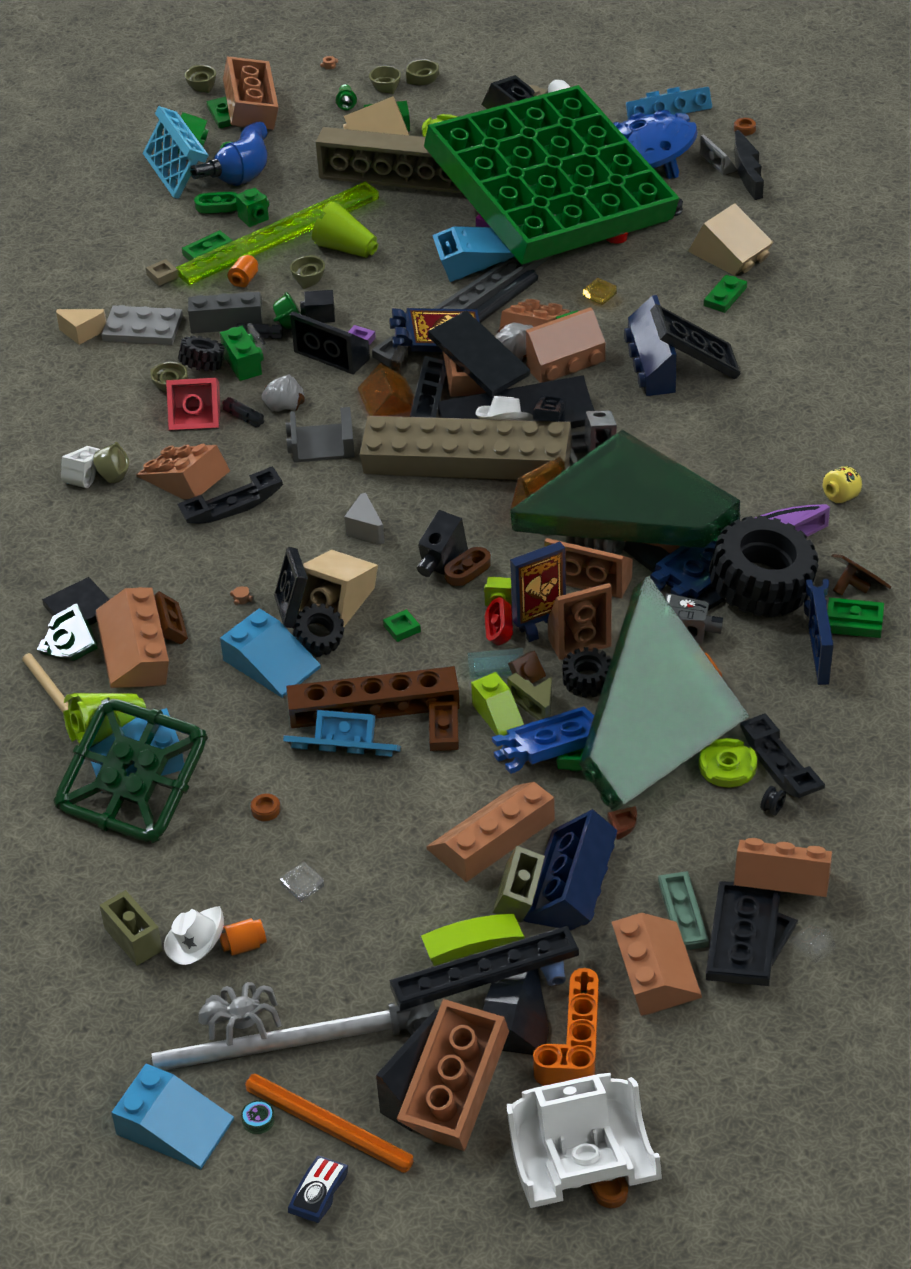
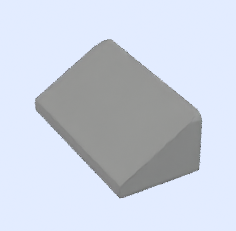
M704 134L701 135L700 155L722 175L736 171L737 168L730 158Z

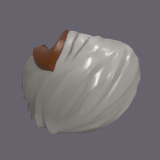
M513 322L502 326L497 331L495 337L518 359L524 362L527 359L526 330L533 328V326Z
M290 374L270 382L265 386L262 393V400L273 412H280L285 409L297 411L299 405L305 401L303 388Z

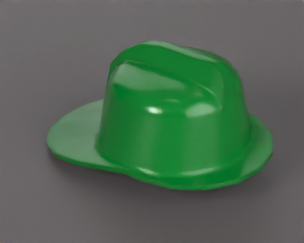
M285 292L273 304V310L276 315L273 321H279L283 328L290 330V314L292 312L301 314L297 304L288 292Z

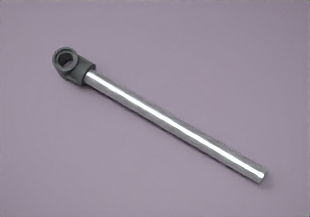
M431 1001L400 1011L398 1005L395 1006V1003H388L389 1010L266 1032V1039H261L260 1034L233 1038V1045L231 1046L226 1045V1040L155 1052L152 1053L153 1066L161 1070H169L392 1029L393 1035H398L401 1030L406 1029L413 1035L436 1009L435 1003Z

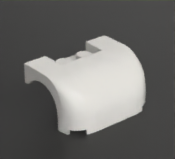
M605 1073L523 1091L521 1099L513 1104H507L514 1160L530 1208L563 1201L562 1190L578 1188L600 1181H610L625 1176L629 1186L662 1179L660 1156L658 1153H654L650 1146L641 1112L639 1087L632 1077L628 1078V1081L611 1078V1073Z

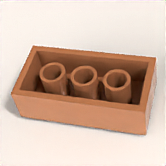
M227 56L223 82L231 125L246 127L255 122H263L267 129L274 130L278 102L269 61Z

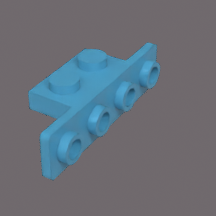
M680 87L667 89L665 94H659V91L646 93L647 97L626 102L628 120L631 115L636 113L647 115L655 114L658 110H669L671 114L675 115L676 113H690L712 108L709 87L681 91Z
M317 710L315 738L285 735L283 738L284 742L291 743V748L308 749V744L319 745L320 751L336 752L337 746L347 747V753L364 754V749L376 750L375 755L392 757L393 751L400 752L401 749L399 745L373 743L376 715Z

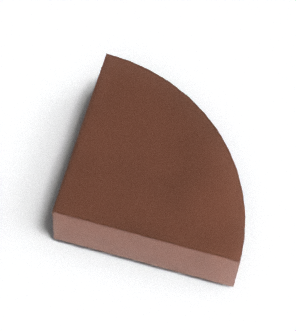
M636 806L607 813L609 823L618 830L617 840L627 836L635 828L637 823Z

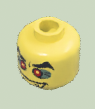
M849 466L832 470L823 479L824 493L834 503L849 501L857 497L861 492V477L855 469Z

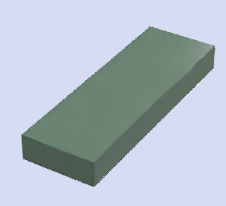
M688 871L659 875L658 884L668 918L677 922L686 950L709 947V940Z

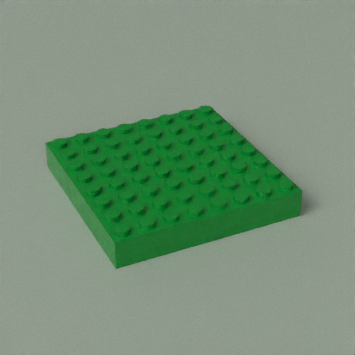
M579 85L429 124L424 142L425 149L521 264L674 218L680 198Z

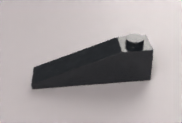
M513 75L491 83L481 105L486 109L534 97L535 91L519 77Z
M538 969L491 983L483 1011L505 1018L509 1033L502 1051L533 1055L537 1047L547 1044L549 1025Z

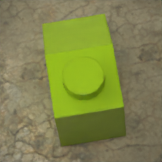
M496 672L471 682L472 705L496 735L505 736L507 735V730L524 725L510 688Z

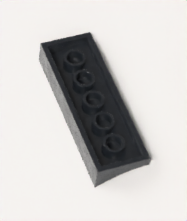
M584 375L509 388L495 395L519 399L521 412L532 415L542 395L565 398V409L559 422H570L571 429L585 426L586 412L595 411ZM487 393L438 401L439 418L480 419L476 415V410L481 406H491L494 396L491 397ZM534 419L533 421H546V420Z

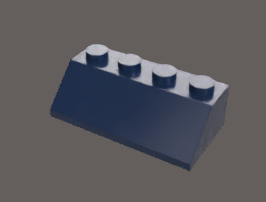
M652 295L629 316L628 328H624V339L626 343H629V356L633 358L634 372H639V388L644 387L646 396L676 393L677 354L674 347L659 339L650 311L655 304L660 305L657 295Z
M593 809L551 831L533 903L523 919L525 922L555 928L568 926L569 930H573L581 925H587L593 919L594 908L597 898L601 893L602 881L608 870V861L615 847L614 841L618 831Z

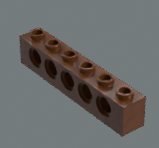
M455 666L286 686L291 728L316 726L317 710L376 715L375 719L428 713L429 702L457 701L458 709H460L459 687Z

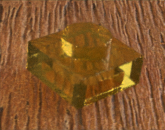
M600 278L595 279L583 289V297L601 305L617 294L616 285Z

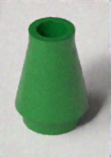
M344 84L339 88L336 104L340 109L350 110L356 105L357 97L351 87Z

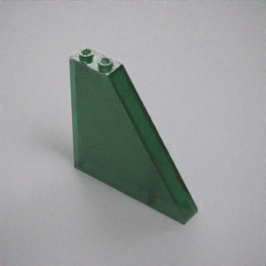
M624 430L619 431L510 510L512 530L515 532L704 548L712 541L717 540L721 531L730 523L738 519L740 520L741 516L739 499Z
M650 576L643 579L633 589L579 763L585 778L594 784L600 793L602 802L610 807L612 811L622 807L749 717V714Z

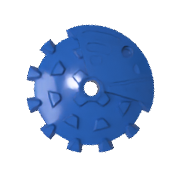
M658 110L655 114L647 115L636 113L631 115L629 120L613 123L652 168L664 165L666 176L669 179L679 176L676 158L691 147L698 133L696 124L688 122L690 118L687 114L676 113L673 115L669 110Z

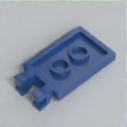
M580 707L509 729L505 736H493L492 742L497 747L503 745L500 750L493 753L498 762L515 757L512 762L505 764L506 770L512 774L519 771L526 761L534 764L610 740V731L587 708Z

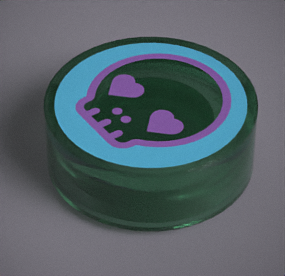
M262 1100L252 1101L242 1109V1124L246 1131L252 1134H262L273 1127L275 1122L274 1110L268 1102Z

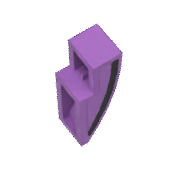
M827 504L796 506L760 516H766L767 519L772 520L773 518L781 519L782 523L794 525L797 531L801 530L808 537L828 526L830 507Z

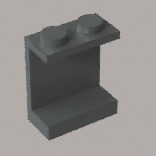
M350 407L340 408L341 424L297 427L295 412H290L291 422L286 423L288 454L293 453L294 463L354 458Z

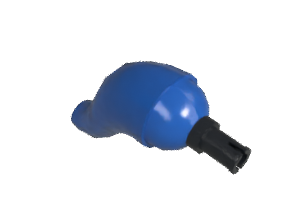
M263 122L247 125L241 132L240 139L226 144L217 152L214 159L204 164L192 165L191 169H195L190 170L192 178L196 180L208 176L212 178L218 177L220 180L234 186H239L256 178L267 164L268 152L264 143V139L267 137L266 125Z

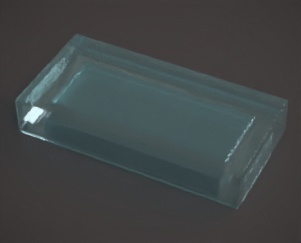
M523 648L467 653L470 679L482 678L494 672L499 676L513 675L507 663L524 655Z

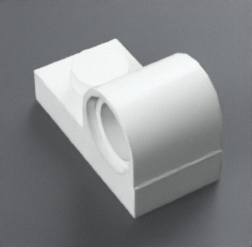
M86 446L62 456V481L67 484L89 488L95 479L96 473L93 456L100 449Z

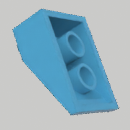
M260 608L220 637L223 661L281 698L287 695L286 686L301 684L321 668V664L278 619Z
M167 708L161 709L164 715L170 716ZM136 717L122 727L124 736L139 741L148 722ZM159 725L150 745L164 749L178 742L179 739L175 730ZM112 733L90 748L89 751L107 756L115 740L114 734ZM182 753L168 759L161 776L182 770L184 765ZM91 761L95 776L97 777L102 765ZM134 764L126 769V776H129L130 773H136L137 768Z
M149 1064L144 1065L111 1112L116 1135L198 1169H202L234 1120V1116L174 1074Z

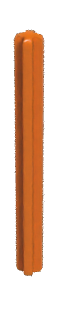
M251 1074L249 1079H247L245 1084L246 1090L255 1096L403 1173L408 1172L410 1167H412L414 1162L412 1154L258 1074Z

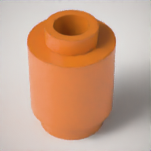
M251 255L239 257L228 271L229 281L234 286L246 287L258 272L257 260Z
M252 918L224 926V933H221L219 938L223 951H229L231 956L258 949L260 944L267 943L261 920L253 921Z

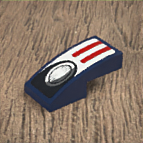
M318 1155L297 1187L288 1206V1213L319 1223L333 1203V1194L345 1180L348 1173V1165Z

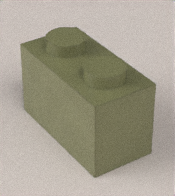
M520 846L515 847L505 865L492 913L497 915L514 914L517 922L523 921L532 906L545 856Z
M126 890L100 904L104 929L136 966L163 951L159 927Z

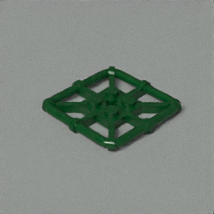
M108 697L101 701L102 704L95 711L79 746L75 745L73 749L74 756L53 801L57 809L68 815L96 824L101 830L107 831L110 829L140 841L155 843L161 840L160 836L166 831L183 793L187 794L189 789L188 782L203 753L208 737L204 729L164 715L161 710L155 708L149 710L123 700L110 699ZM116 711L148 722L139 741L124 736ZM107 715L115 740L107 756L89 750ZM159 725L189 735V737L164 749L150 745ZM191 749L177 780L161 776L168 759ZM85 759L102 765L94 782L69 793ZM134 764L137 768L136 773H130L129 776H126V769ZM158 784L172 789L155 824L148 802ZM101 791L113 795L106 811L102 814L75 805V803ZM124 800L139 805L146 830L115 819Z

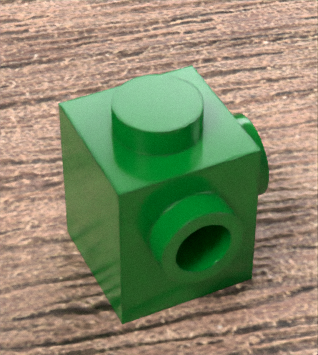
M253 188L236 195L238 217L248 227L269 220V200L265 194Z

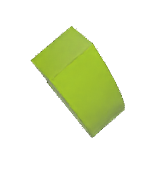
M498 914L472 918L421 935L434 966L525 939L514 914Z

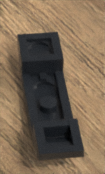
M272 466L249 475L250 484L207 501L204 500L202 495H198L177 505L187 523H211L256 507L278 491L283 482Z
M766 713L740 722L742 732L750 747L755 751L757 759L783 790L794 797L801 798L825 788V783L810 766L804 768L780 740V730Z

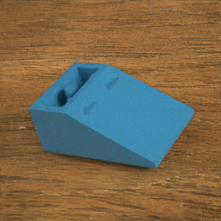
M454 226L432 235L450 282L460 280L469 274L485 270L489 266L505 262L509 258L514 257L513 253L490 227Z

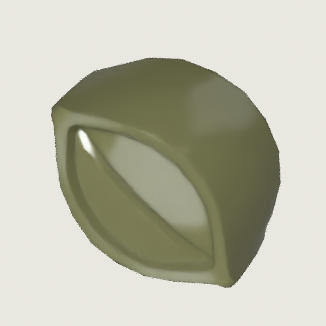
M416 60L409 63L406 68V83L421 86L434 82L440 75L439 64L430 60Z
M195 65L185 72V78L192 89L209 93L215 83L216 70L206 65Z
M377 66L369 73V78L377 91L394 94L400 82L401 72L392 66Z
M309 255L294 260L290 265V269L294 279L302 289L317 284L321 280L325 270V263L319 257Z
M165 362L150 370L152 382L163 392H167L166 380L188 379L186 366L178 362Z
M118 442L98 450L93 456V462L97 471L109 483H118L124 479L129 468V459Z

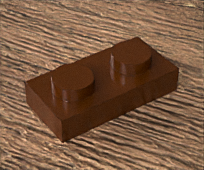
M158 591L154 597L163 637L167 640H173L178 644H183L188 639L179 602Z
M457 701L429 702L430 751L459 750Z

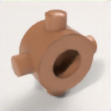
M326 56L320 65L325 69H334L338 59H335L333 56Z
M237 587L230 592V596L234 598L235 605L246 604L253 599V596L249 595L248 587Z

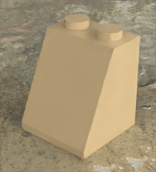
M394 96L344 116L346 124H343L344 129L409 135Z
M734 203L703 224L688 251L735 276L741 271L744 273L748 272L756 261L759 263L763 262L770 254L768 250L773 241Z
M330 550L304 563L303 566L308 580L299 612H302L306 606L310 608L311 604L316 603L317 607H320V604H325V608L328 609L331 606L334 608V613L337 611L340 613V619H343L344 627L374 590L378 565L334 550Z

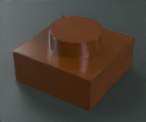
M530 651L507 663L512 674L517 673L531 683L546 676L535 651Z

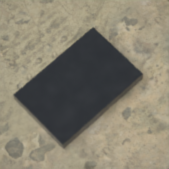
M293 547L286 549L274 592L283 625L294 629L308 580L298 549Z

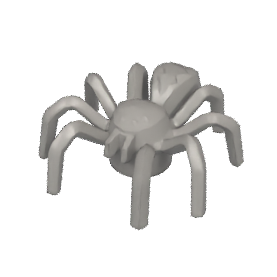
M247 982L243 985L241 997H236L233 988L229 986L222 988L220 996H210L202 1006L198 1020L202 1025H209V1040L215 1039V1024L229 1020L226 1026L227 1046L233 1045V1027L245 1029L255 1023L261 1039H266L267 1034L263 1022L257 1016L265 1009L271 1012L275 1025L277 1027L282 1026L277 1010L273 1007L278 1005L273 989L265 985L256 989L252 982ZM248 988L252 992V998L248 997ZM227 992L231 998V1004L226 1001ZM262 992L268 994L272 1006L266 1003L260 1004L259 999Z

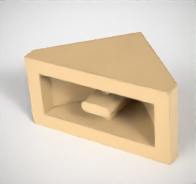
M57 309L56 311L59 330L79 345L101 334L106 324L104 309Z

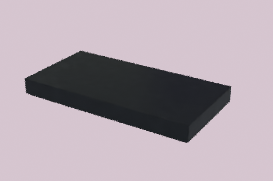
M658 304L651 308L650 311L661 341L732 379L739 377L741 374L730 343Z
M467 310L428 331V338L491 397L530 376V369Z
M719 881L706 968L707 981L760 986L770 985L781 891L734 885V882Z

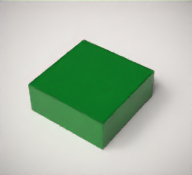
M407 609L383 619L384 628L396 642L421 632L420 624Z

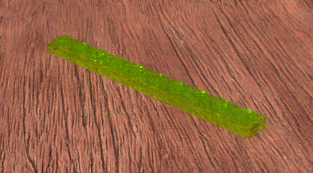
M365 181L175 268L178 269L179 277L188 285H191L233 266L241 256H255L312 230L317 218L322 219L325 215V212L322 210L329 203L336 202L347 212H351L379 199V191Z

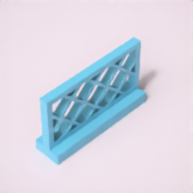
M158 106L155 115L159 121L143 151V155L174 198H180L191 176L190 170H194L191 169V166L196 165L198 161L205 163L209 155L178 112Z

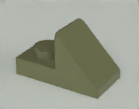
M517 673L507 678V686L511 690L515 703L537 720L551 717V677L536 687Z

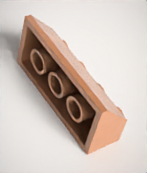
M142 587L125 588L96 609V618L110 688L166 685L169 659L153 589Z
M535 782L516 785L426 846L427 850L467 882L515 849L516 846H519L555 820L554 797Z
M443 999L397 1120L434 1142L465 1151L509 1033L505 1018Z

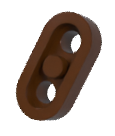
M472 547L450 561L445 566V580L447 583L454 586H462L485 572L491 566L490 552L483 547Z

